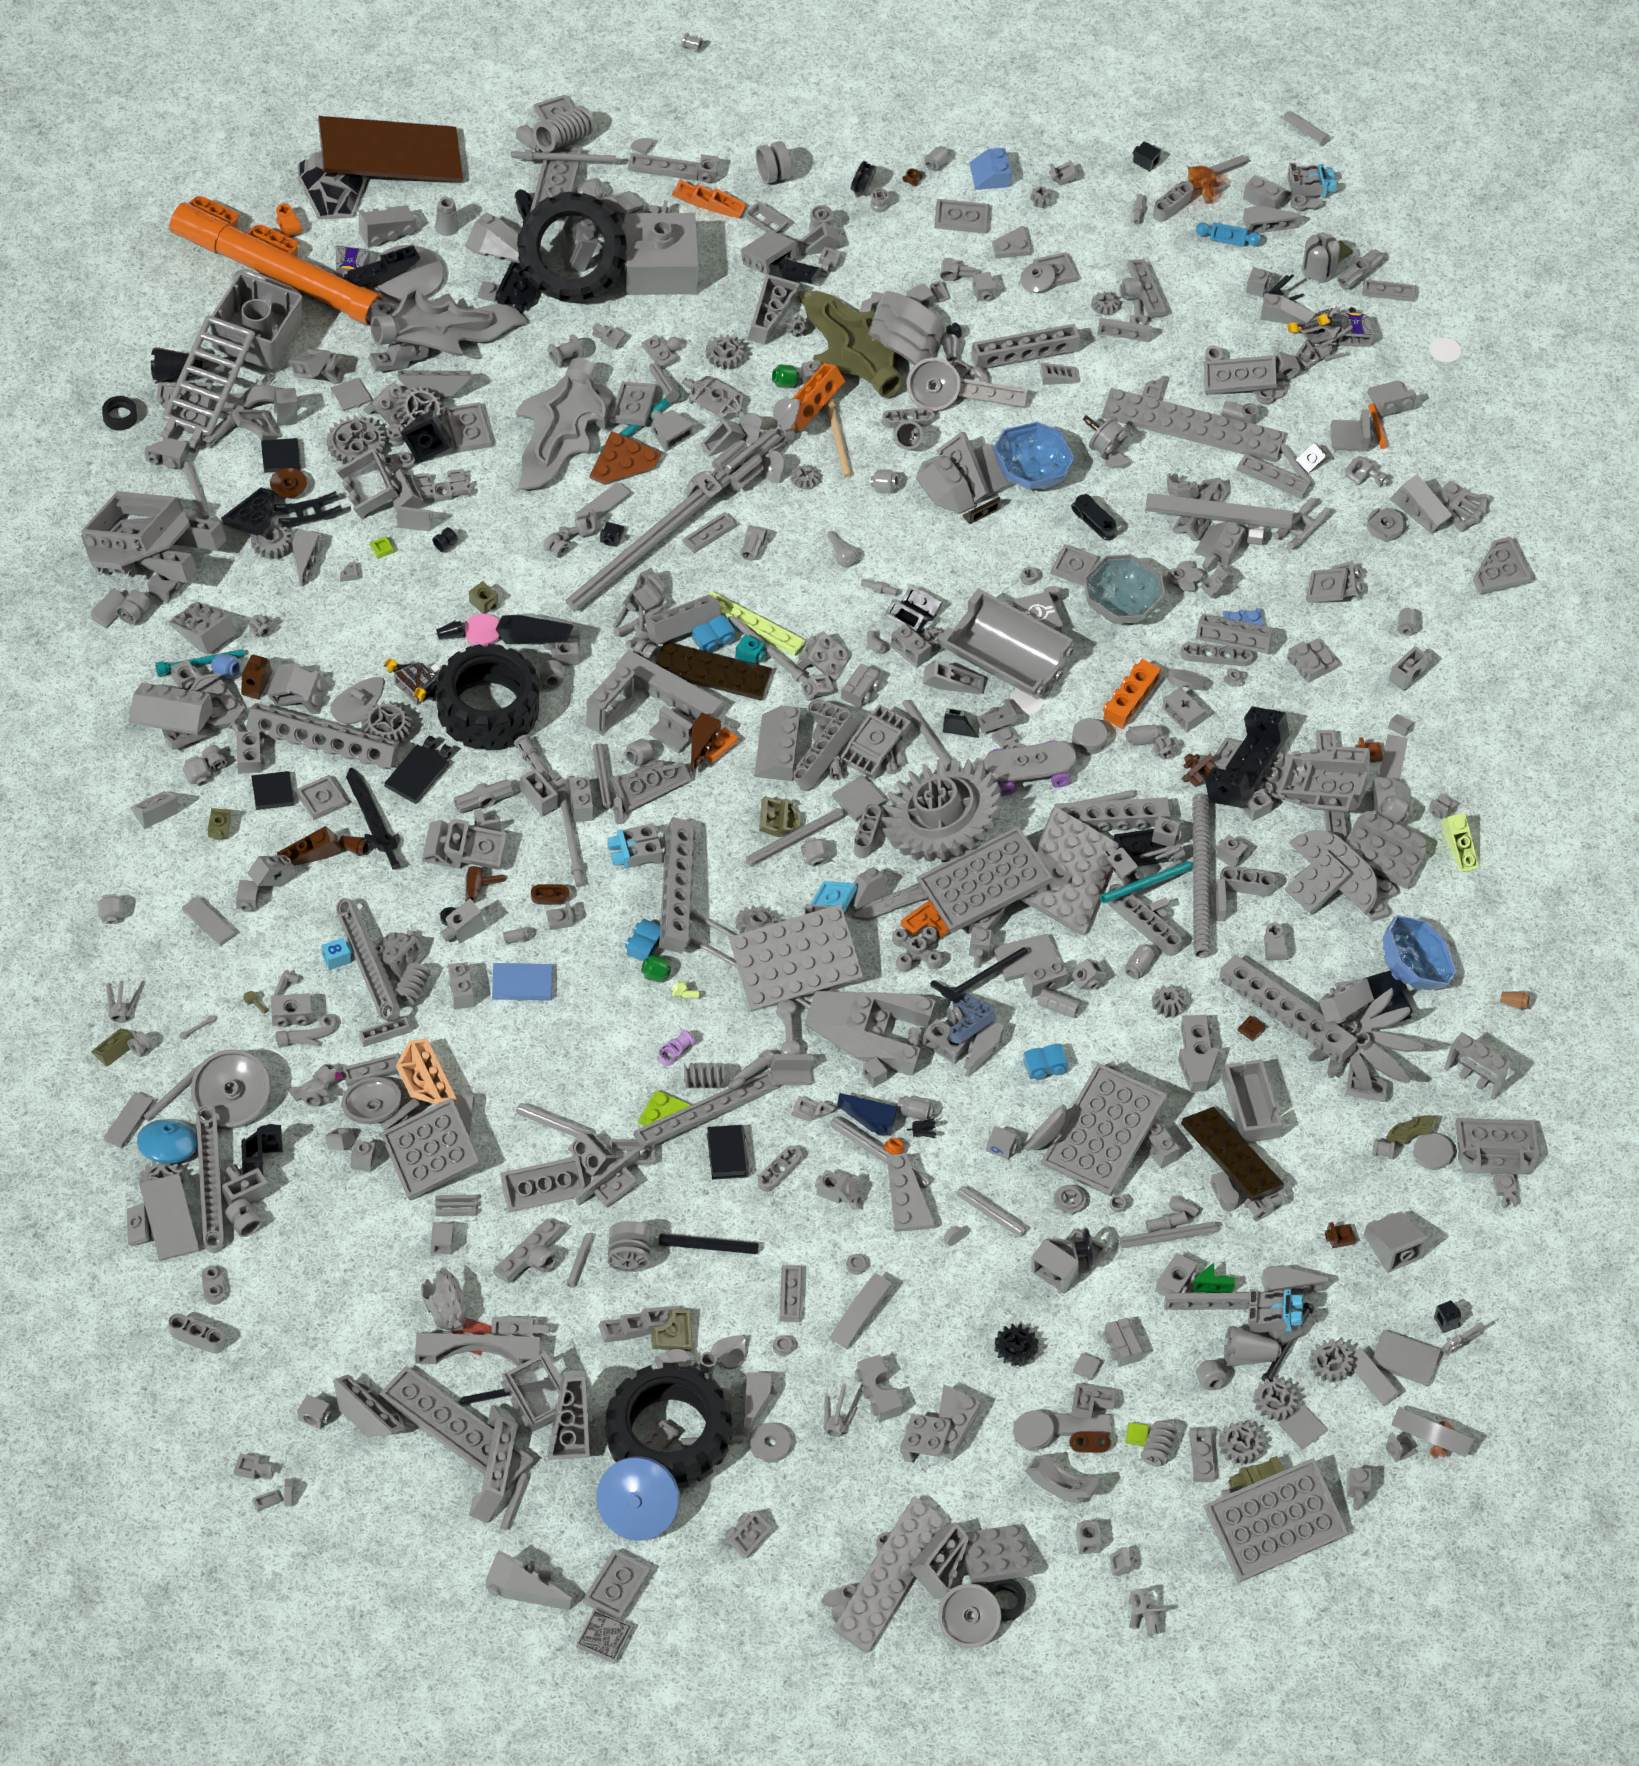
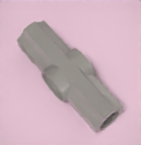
M1371 249L1363 257L1356 258L1353 265L1338 276L1337 281L1340 287L1349 289L1356 282L1364 280L1367 277V273L1383 261L1380 251Z
M507 779L490 785L481 783L476 785L472 791L454 797V802L460 813L477 807L485 809L491 807L495 801L513 795V789L510 781Z

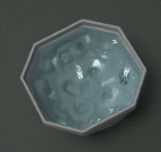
M1132 554L1106 555L1083 580L1089 606L1113 624L1125 622L1139 623L1143 621L1165 597L1162 574Z

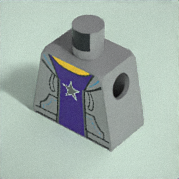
M336 245V276L351 282L347 271L368 265L370 262V249Z
M1354 307L1348 308L1346 312L1342 313L1343 323L1338 333L1349 326L1353 328L1337 339V345L1370 347L1374 338V332L1368 316L1357 313V309Z

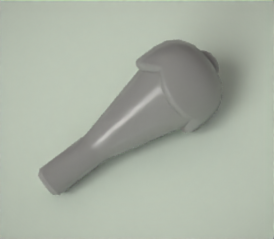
M829 531L827 537L833 544L836 561L843 567L851 566L856 561V552L851 546L841 542L833 531Z

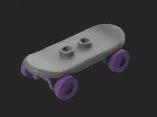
M1056 740L1009 749L998 748L991 750L984 759V768L987 773L991 771L994 779L997 780L1001 796L1011 795L1016 791L1013 781L1051 775L1053 787L1059 788L1070 783V776L1067 771L1075 764L1076 752L1070 744Z

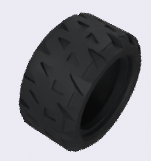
M478 644L466 647L464 652L458 651L448 659V665H443L438 674L437 710L441 726H446V733L455 741L462 740L463 745L470 748L478 749L484 747L485 750H498L503 745L507 747L514 745L518 737L530 733L535 726V721L538 719L539 678L536 675L534 666L512 648L507 650L502 645L488 644V646ZM481 683H495L511 690L517 698L505 708L495 711H481L465 704L460 699V695L471 686Z

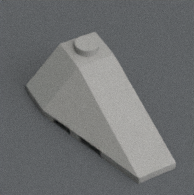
M486 212L474 223L466 243V248L479 255L485 256L490 254L494 255L497 259L505 257L511 259L512 262L520 263L517 247L518 233L501 219Z

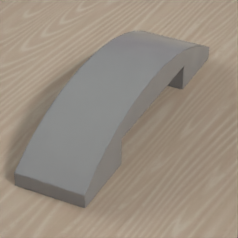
M1400 1406L1391 1424L1402 1431L1464 1457L1467 1456L1474 1439Z

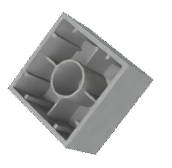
M624 213V233L627 242L626 261L624 264L626 295L697 294L698 251L695 213Z

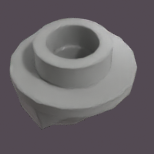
M535 1561L527 1563L523 1568L529 1573L536 1572L539 1574L538 1577L540 1579L552 1580L554 1576L553 1571L539 1570L540 1564Z

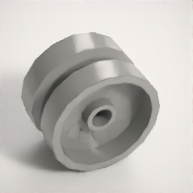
M783 141L773 142L770 147L766 144L757 146L755 154L756 163L765 184L776 182L777 177L780 180L791 178V159Z

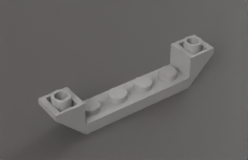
M494 1404L491 1406L488 1424L494 1427L482 1491L473 1496L469 1516L485 1523L490 1521L504 1496L518 1426L511 1412Z

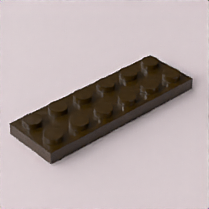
M670 642L662 645L656 665L689 683L760 701L763 699L772 673V668Z
M1214 1106L1182 1118L1181 1125L1251 1202L1283 1189L1284 1183Z

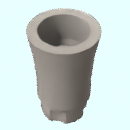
M447 196L440 198L438 202L434 226L435 231L443 236L454 235L459 229L455 201Z

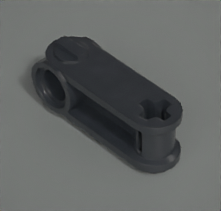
M1079 495L1076 501L1071 504L1074 514L1082 519L1102 539L1107 541L1113 540L1116 537V521L1090 495Z

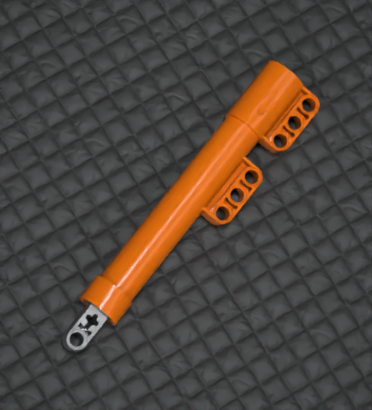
M197 196L189 203L182 202L175 209L169 225L171 233L215 254H222L274 280L292 286L297 291L347 314L349 318L366 326L371 325L374 316L391 315L397 309L384 302L382 295L366 287H359L298 258L299 243L296 240L264 225H255L247 233L237 229L238 213L210 199Z

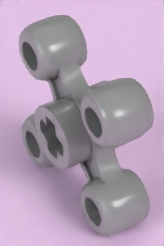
M928 926L924 928L921 937L915 936L910 938L904 929H896L893 932V944L903 946L907 950L905 954H901L897 958L896 966L900 971H908L913 961H920L922 959L931 969L940 967L942 962L941 954L927 949V945L933 944L937 939V930L934 927Z

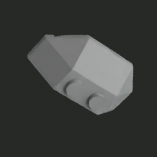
M398 370V380L409 390L412 387L418 389L420 386L423 391L428 388L429 393L435 391L434 396H438L440 399L452 397L470 380L471 371Z
M935 456L921 463L916 480L935 505L954 511L956 514H961L975 508L967 481L949 457Z
M349 1374L334 1380L340 1412L367 1437L392 1435L405 1428L401 1415L379 1398V1394L361 1381L354 1380Z

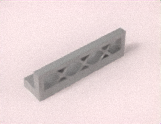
M1220 478L1203 480L1198 488L1199 496L1196 499L1222 502L1229 490ZM1180 516L1172 530L1174 533L1187 532L1192 541H1197L1211 519Z
M1203 613L1198 622L1196 639L1268 654L1275 628Z

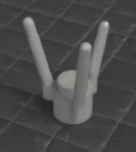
M1349 326L1340 333H1337L1333 339L1326 340L1315 346L1314 350L1319 359L1324 358L1327 361L1333 358L1349 356L1350 352L1330 355L1332 352L1330 343L1353 327Z
M630 591L622 604L623 609L616 619L613 628L617 627L627 609L630 611L639 609V630L642 631L643 606L632 594V591Z
M1178 843L1174 846L1170 845L1139 856L1140 858L1160 854L1155 857L1156 860L1166 857L1169 862L1173 861L1166 868L1169 869L1181 863L1180 859L1185 857V852Z
M123 981L119 983L117 1003L114 1006L110 983H107L108 1017L113 1022L123 1023L126 1019H130L131 1011L140 990H136L127 1009L126 1005L121 1003Z
M846 1384L842 1385L835 1416H831L830 1419L829 1398L825 1397L823 1429H825V1433L829 1436L840 1437L841 1434H845L846 1428L856 1411V1408L853 1407L844 1423L843 1419L839 1417Z

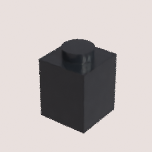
M1143 141L1140 146H1136L1133 150V163L1150 172L1160 162L1161 150Z

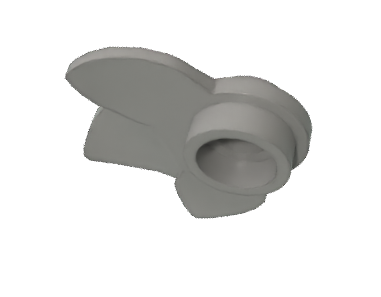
M1290 192V198L1292 199L1290 205L1295 210L1313 209L1321 206L1323 200L1317 199L1316 196L1295 195L1292 197Z
M1277 385L1275 389L1252 390L1260 403L1269 404L1275 398L1283 396L1285 385Z
M1184 561L1179 563L1177 568L1171 569L1168 572V580L1171 584L1178 585L1184 591H1195L1194 583L1203 579L1205 575L1200 569L1193 568L1194 562Z
M848 1584L840 1590H830L822 1598L821 1603L823 1605L832 1607L831 1614L835 1622L850 1599L845 1595H853L856 1590L855 1586Z

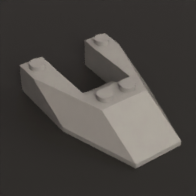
M155 517L120 520L110 532L140 534ZM187 517L190 526L174 545L217 551L227 539L221 522ZM166 549L135 561V563L172 581L188 583L197 573L191 553L169 551Z
M816 991L804 1025L856 1059L867 1062L877 1057L880 1062L886 1065L887 1069L912 1076L921 1048L883 1037L890 1016L927 1028L935 1000L917 994Z

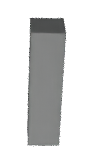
M402 1017L393 1022H387L359 1031V1038L363 1047L410 1033V1025L407 1018Z

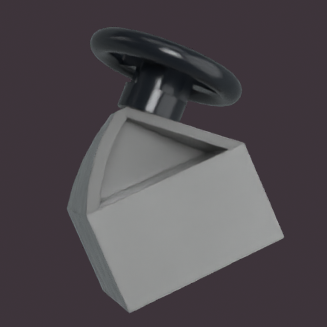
M1087 1228L1083 1229V1241L1072 1242L1065 1239H1045L1031 1257L1032 1273L1065 1294L1079 1276L1078 1258L1086 1257L1088 1267H1094L1089 1230Z

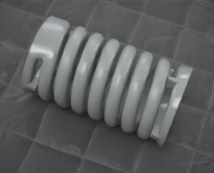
M579 105L540 121L533 128L534 141L542 151L551 152L589 136L593 133L595 127L593 115L586 107Z

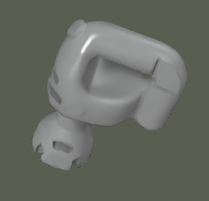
M1362 456L1354 458L1345 470L1346 476L1357 485L1369 475L1375 479L1376 484L1380 487L1382 485L1386 486L1390 481L1387 479L1388 475L1386 473H1378L1374 470V464ZM1358 464H1360L1361 468L1356 473H1352V471L1358 466Z
M593 509L576 512L575 526L571 528L559 527V531L556 534L565 541L576 533L580 537L591 535L598 527L596 512ZM588 516L590 517L591 524L587 523L586 518Z

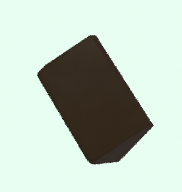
M997 497L962 516L969 524H972L998 511L1001 498Z

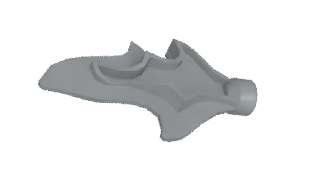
M418 286L410 288L405 293L399 307L391 315H380L372 318L371 335L376 345L392 344L393 342L400 341L424 345L449 354L462 356L464 352L459 346V341L487 342L496 339L512 327L526 325L527 320L516 308L505 304H492L469 310L463 309L456 304L450 295H444L439 300H429L422 295L421 287Z
M583 358L572 359L565 376L554 387L529 397L518 407L516 411L517 417L533 420L535 427L532 438L522 456L520 490L539 488L545 485L557 475L568 456L577 452H589L590 443L585 432L587 425H596L606 430V407L604 401L592 388L597 375V368L592 362Z

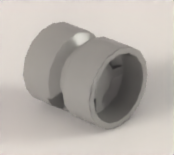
M818 205L811 210L810 232L823 222L832 226L833 211L831 208Z
M132 590L116 608V613L123 622L135 625L140 619V615H143L150 608L151 602L144 593L139 590Z
M247 1199L233 1202L225 1211V1215L234 1224V1228L240 1237H248L254 1234L262 1225V1221L253 1211V1207Z

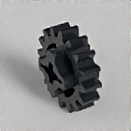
M1011 1324L1010 1329L1004 1326L1003 1332L998 1331L997 1337H995L994 1351L998 1352V1358H1004V1364L1010 1361L1012 1367L1015 1363L1022 1367V1362L1028 1365L1030 1359H1035L1036 1353H1038L1039 1340L1035 1339V1332L1029 1333V1327L1024 1330L1022 1329V1324H1019L1018 1328Z

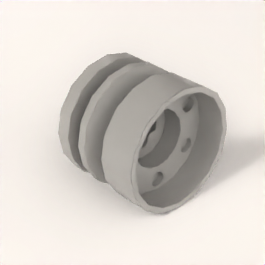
M623 1221L612 1225L609 1228L610 1246L608 1247V1264L610 1267L624 1272H637L646 1269L650 1263V1228L636 1221Z

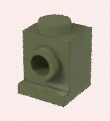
M211 808L208 837L216 840L228 838L231 824L230 810Z

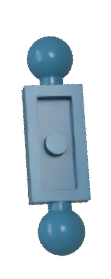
M1201 222L1196 226L1197 234L1200 236L1211 234L1210 240L1244 246L1245 241H1248L1251 246H1257L1261 243L1260 234L1257 232L1247 234V228L1213 222L1212 227H1209L1205 222Z

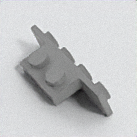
M636 1147L634 1150H628L620 1161L613 1162L602 1175H596L588 1186L581 1187L575 1195L576 1204L579 1206L591 1195L595 1194L607 1208L638 1184L637 1179L626 1168L640 1158V1149Z

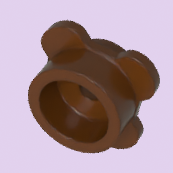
M911 168L906 171V175L902 177L903 182L910 183L912 186H917L918 181L923 178V175L917 169Z

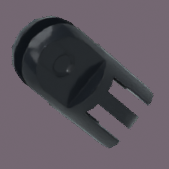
M519 189L515 192L514 198L518 212L524 220L528 212L531 211L533 199L528 192Z

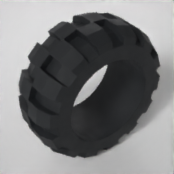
M572 191L561 192L559 195L550 198L548 196L537 203L538 205L531 212L529 211L523 220V226L520 233H518L517 240L518 259L528 280L543 294L562 302L587 301L596 298L603 291H607L615 283L619 273H622L626 261V235L616 214L606 203L601 202L596 197L586 193H573ZM576 215L588 218L600 227L604 237V253L600 263L592 272L581 278L564 279L553 275L545 268L540 254L541 240L545 231L553 222L562 217Z

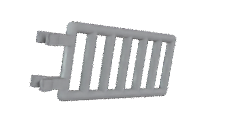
M210 315L205 317L162 414V418L168 421L160 435L163 437V440L172 438L176 425H180L194 431L187 446L190 447V450L197 452L203 434L210 436L215 428L254 339V331ZM210 324L246 336L243 345L241 346L208 334L207 331ZM203 340L239 352L236 361L233 362L200 350ZM196 356L231 368L229 377L225 378L192 366ZM189 372L225 385L221 395L185 382ZM185 389L218 401L214 411L179 399L178 396L181 390ZM174 405L210 417L207 427L171 415Z

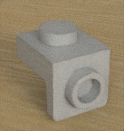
M1072 161L1055 168L1053 163L1049 164L1051 171H1049L1050 177L1053 181L1056 180L1059 186L1078 177Z
M336 353L330 355L320 372L333 384L340 381L343 369L336 363L338 359Z

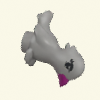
M324 1064L312 1076L315 1079L306 1082L301 1087H289L288 1091L294 1100L303 1099L309 1106H318L320 1102L326 1104L330 1101V1098L327 1097L329 1096L328 1086L344 1078V1076L339 1073L335 1065Z

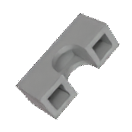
M880 1354L858 1361L854 1374L856 1380L862 1383V1392L865 1399H869L871 1403L870 1410L872 1415L877 1416L878 1421L882 1422L902 1415L903 1403L896 1388L885 1391L877 1386V1384L887 1380L888 1373Z

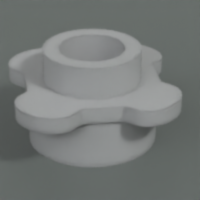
M1229 668L1227 676L1224 677V682L1232 687L1240 686L1245 674L1242 671L1239 672Z

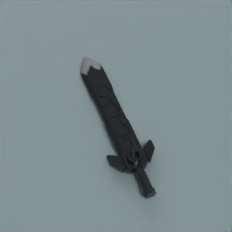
M349 768L346 776L347 781L372 834H365V839L375 849L377 848L379 851L385 852L392 870H397L400 864L393 850L397 848L401 840L398 833L393 835V837L390 835L364 777L353 768Z

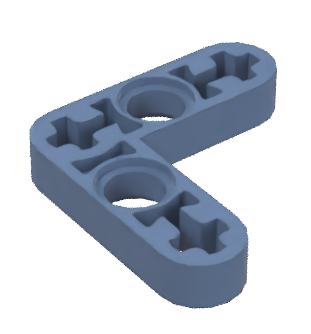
M961 993V1000L958 1003H953V1006H957L961 1013L967 1015V1017L949 1029L950 1039L953 1043H961L996 1019L994 1006L967 993Z

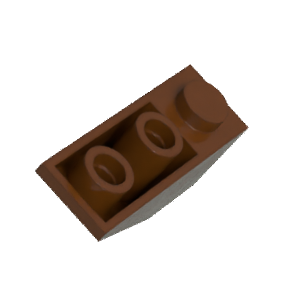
M702 712L692 725V772H694L697 766H701L706 753L711 752L715 740L720 739L723 732L720 720Z
M324 826L278 851L277 855L287 856L291 863L296 866L327 859L340 852L341 847L337 835Z

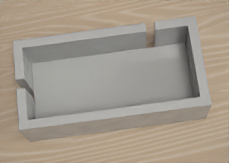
M1263 1060L1246 1061L1242 1073L1243 1076H1240L1241 1062L1224 1065L1221 1078L1238 1134L1247 1143L1280 1138L1283 1125L1279 1112L1276 1110L1277 1105Z

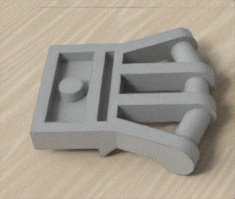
M1448 481L1436 495L1452 514L1449 519L1460 532L1466 530V527L1472 524H1477L1480 521V517L1486 514V507L1490 502L1488 494L1479 495L1468 492L1465 487L1461 488L1451 481ZM1469 500L1480 502V505L1477 506ZM1462 505L1474 513L1471 514L1459 506ZM1454 513H1456L1457 515L1461 516L1466 520H1459V518Z

